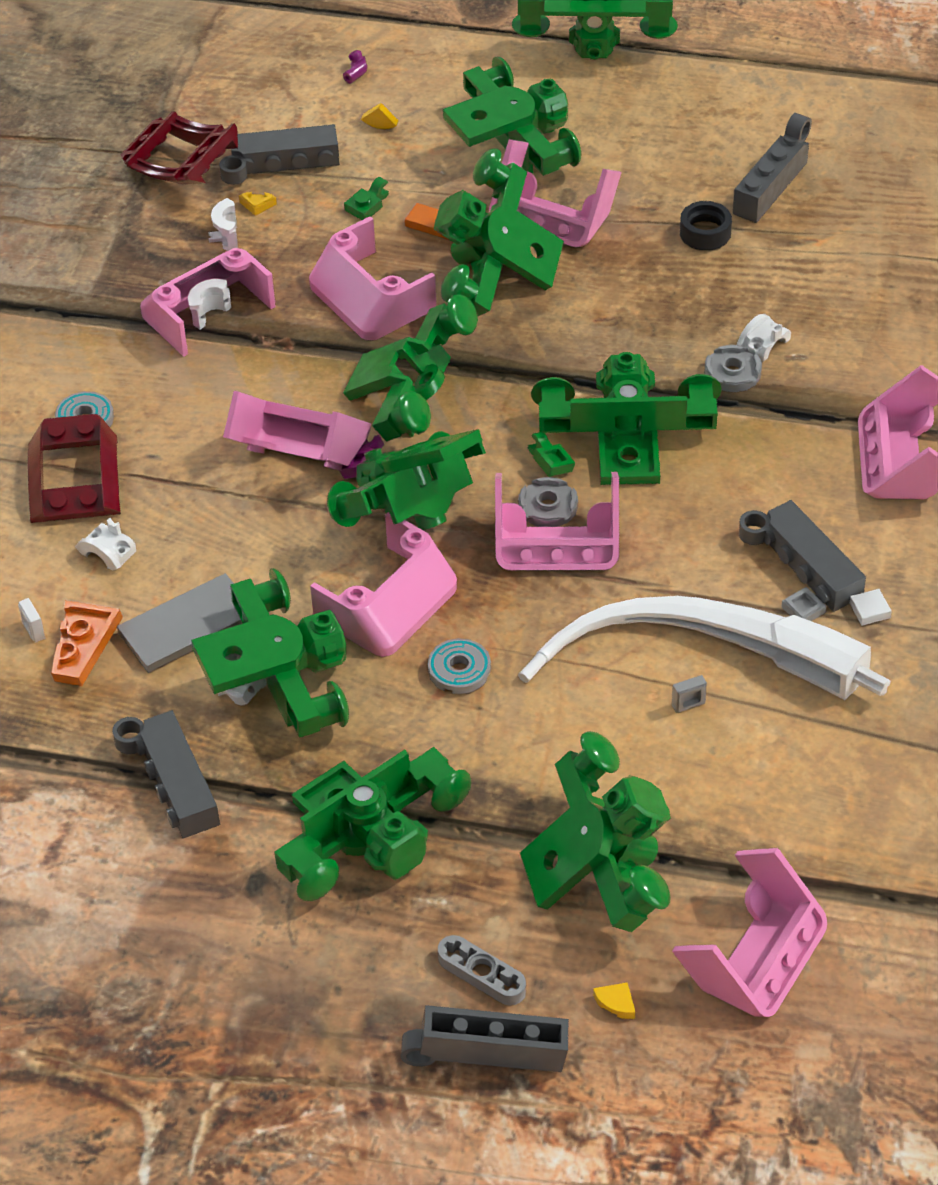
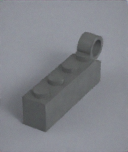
M798 113L792 114L787 123L784 136L780 135L734 189V215L757 223L807 164L809 143L805 142L811 129V118Z
M335 124L238 134V149H231L232 155L224 157L219 163L222 181L231 185L244 182L247 174L340 165Z
M792 500L769 510L767 515L761 511L752 510L745 512L740 517V539L749 545H760L763 543L770 545L778 554L780 560L784 564H788L797 574L799 580L807 584L815 592L816 596L833 612L849 605L850 596L864 593L866 576ZM750 526H757V527H760L761 529H756V530H755V529H750V528H748V527H750Z
M173 710L143 720L144 723L136 717H125L118 720L112 729L115 747L124 754L138 753L139 756L145 754L147 758L144 761L145 769L150 780L156 778L158 784L155 785V790L160 803L166 802L169 809H166V814L171 827H178L184 839L219 826L220 820L217 804ZM127 733L138 734L133 738H122Z
M425 1005L422 1029L409 1030L402 1035L401 1059L406 1064L412 1066H428L435 1061L562 1072L568 1053L569 1019Z

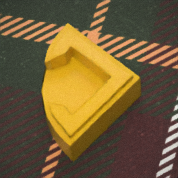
M382 103L363 113L361 118L364 123L377 129L394 128L399 121Z
M246 192L239 195V203L255 216L277 205L276 197L270 193L264 192V195Z
M628 982L593 988L594 999L601 1008L617 1014V1017L621 1019H635L636 1012Z

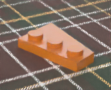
M65 600L64 610L66 613L64 621H61L60 625L61 639L60 643L56 645L51 674L55 682L83 686L123 616L120 609Z

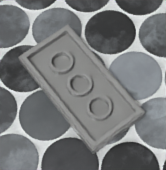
M225 573L118 625V634L147 673L192 652V639L243 624L231 601L230 584L234 583Z

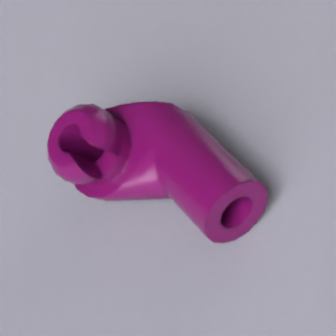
M355 50L348 56L351 61V68L343 73V78L348 84L353 83L364 75L368 69L366 58L362 56L360 50Z

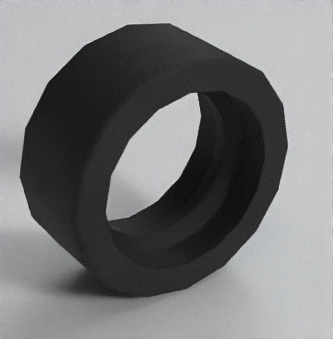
M699 201L688 205L682 211L680 217V237L689 247L710 251L721 248L731 238L732 215L722 204L713 201ZM706 221L715 223L720 227L712 230H702L692 225L697 222Z

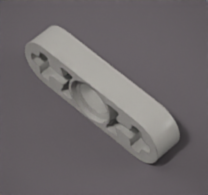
M451 935L440 941L438 945V961L444 969L502 1004L516 1005L525 998L526 979L521 972L460 936ZM456 950L460 951V956L457 954H453L451 957H449L447 954V951L451 953L455 952ZM485 964L491 968V972L486 976H478L472 972V969L476 965ZM512 984H516V989L504 990V985L510 987Z

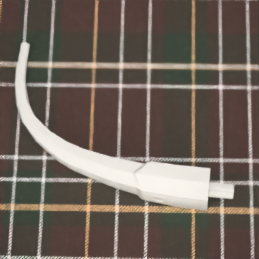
M685 596L635 598L608 604L582 615L555 634L518 674L523 682L528 683L543 665L548 663L564 646L587 632L612 624L646 622L692 629L735 643L771 658L777 667L843 700H846L859 685L879 696H884L891 682L889 679L869 669L871 660L870 646L831 628L796 615L783 617L750 607Z

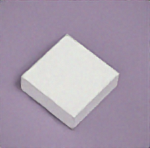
M880 589L850 596L849 604L861 626L891 618L892 611Z
M27 598L20 601L18 607L21 620L31 639L35 643L45 639L41 618L30 599Z

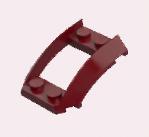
M172 111L164 120L162 117L151 121L120 155L127 167L144 175L178 184H204L206 182L201 175L210 169L209 165L216 158L222 156L226 149H238L237 126L235 123H231L224 129L222 124H201L185 119L175 111ZM168 133L198 146L179 168L158 166L146 161L151 156L150 152L167 139L166 135Z
M88 414L47 418L41 422L28 444V493L31 523L121 514L117 435L100 415ZM100 445L102 484L44 489V450Z

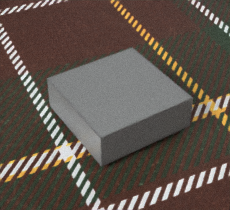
M807 587L782 600L781 608L790 616L796 615L812 621L826 613V605Z
M702 675L673 684L671 705L676 713L705 704L707 682Z

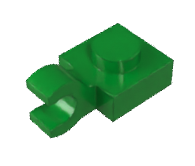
M377 177L372 182L369 191L361 188L344 202L345 211L360 220L372 217L383 207L382 200L389 195V191L383 188L388 184V181Z
M544 432L532 434V438L536 443L528 445L527 448L533 455V459L548 477L573 471L575 461L561 444L552 445Z

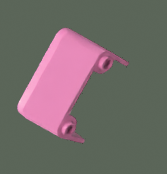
M509 139L502 163L508 165L513 162L522 168L529 143ZM602 169L596 193L586 198L582 211L535 197L537 180L532 173L527 171L517 211L564 241L563 244L583 247L589 243L609 215L621 172ZM492 197L489 212L491 207L497 204L498 199Z
M371 216L335 233L329 240L309 276L311 290L355 333L365 340H377L424 316L430 308L436 307V285L433 273L410 284L401 277L393 275L376 281L357 263L376 252L374 219Z
M233 248L158 287L141 302L140 307L143 319L184 357L188 355L184 322L176 314L189 307L188 295L196 284L210 279L227 280V286L240 281L270 309L275 308L272 273L247 251Z
M922 365L869 403L859 415L858 431L862 488L865 493L873 498L927 499L938 492V452L928 447L919 453L918 436L928 431L934 422L933 407L938 404V376Z
M234 391L223 437L248 444L247 450L264 454L265 449L312 458L325 461L324 467L341 471L342 465L349 466L368 438L371 423L333 411L332 414L265 401Z
M611 472V502L594 504L587 514V526L526 527V513L524 509L516 503H502V473H496L495 537L496 560L498 564L506 570H606L612 568L619 558L618 472Z
M389 512L385 514L387 548L408 560L375 592L363 586H352L337 596L315 582L310 586L313 614L331 610L347 639L381 657L394 654L457 590L456 574L430 535L406 520L393 524Z
M778 848L737 851L735 857L752 879L745 893V904L754 920L729 960L725 958L716 945L675 946L672 952L704 992L755 1017H770L777 1012L823 937L827 928V918L822 907Z

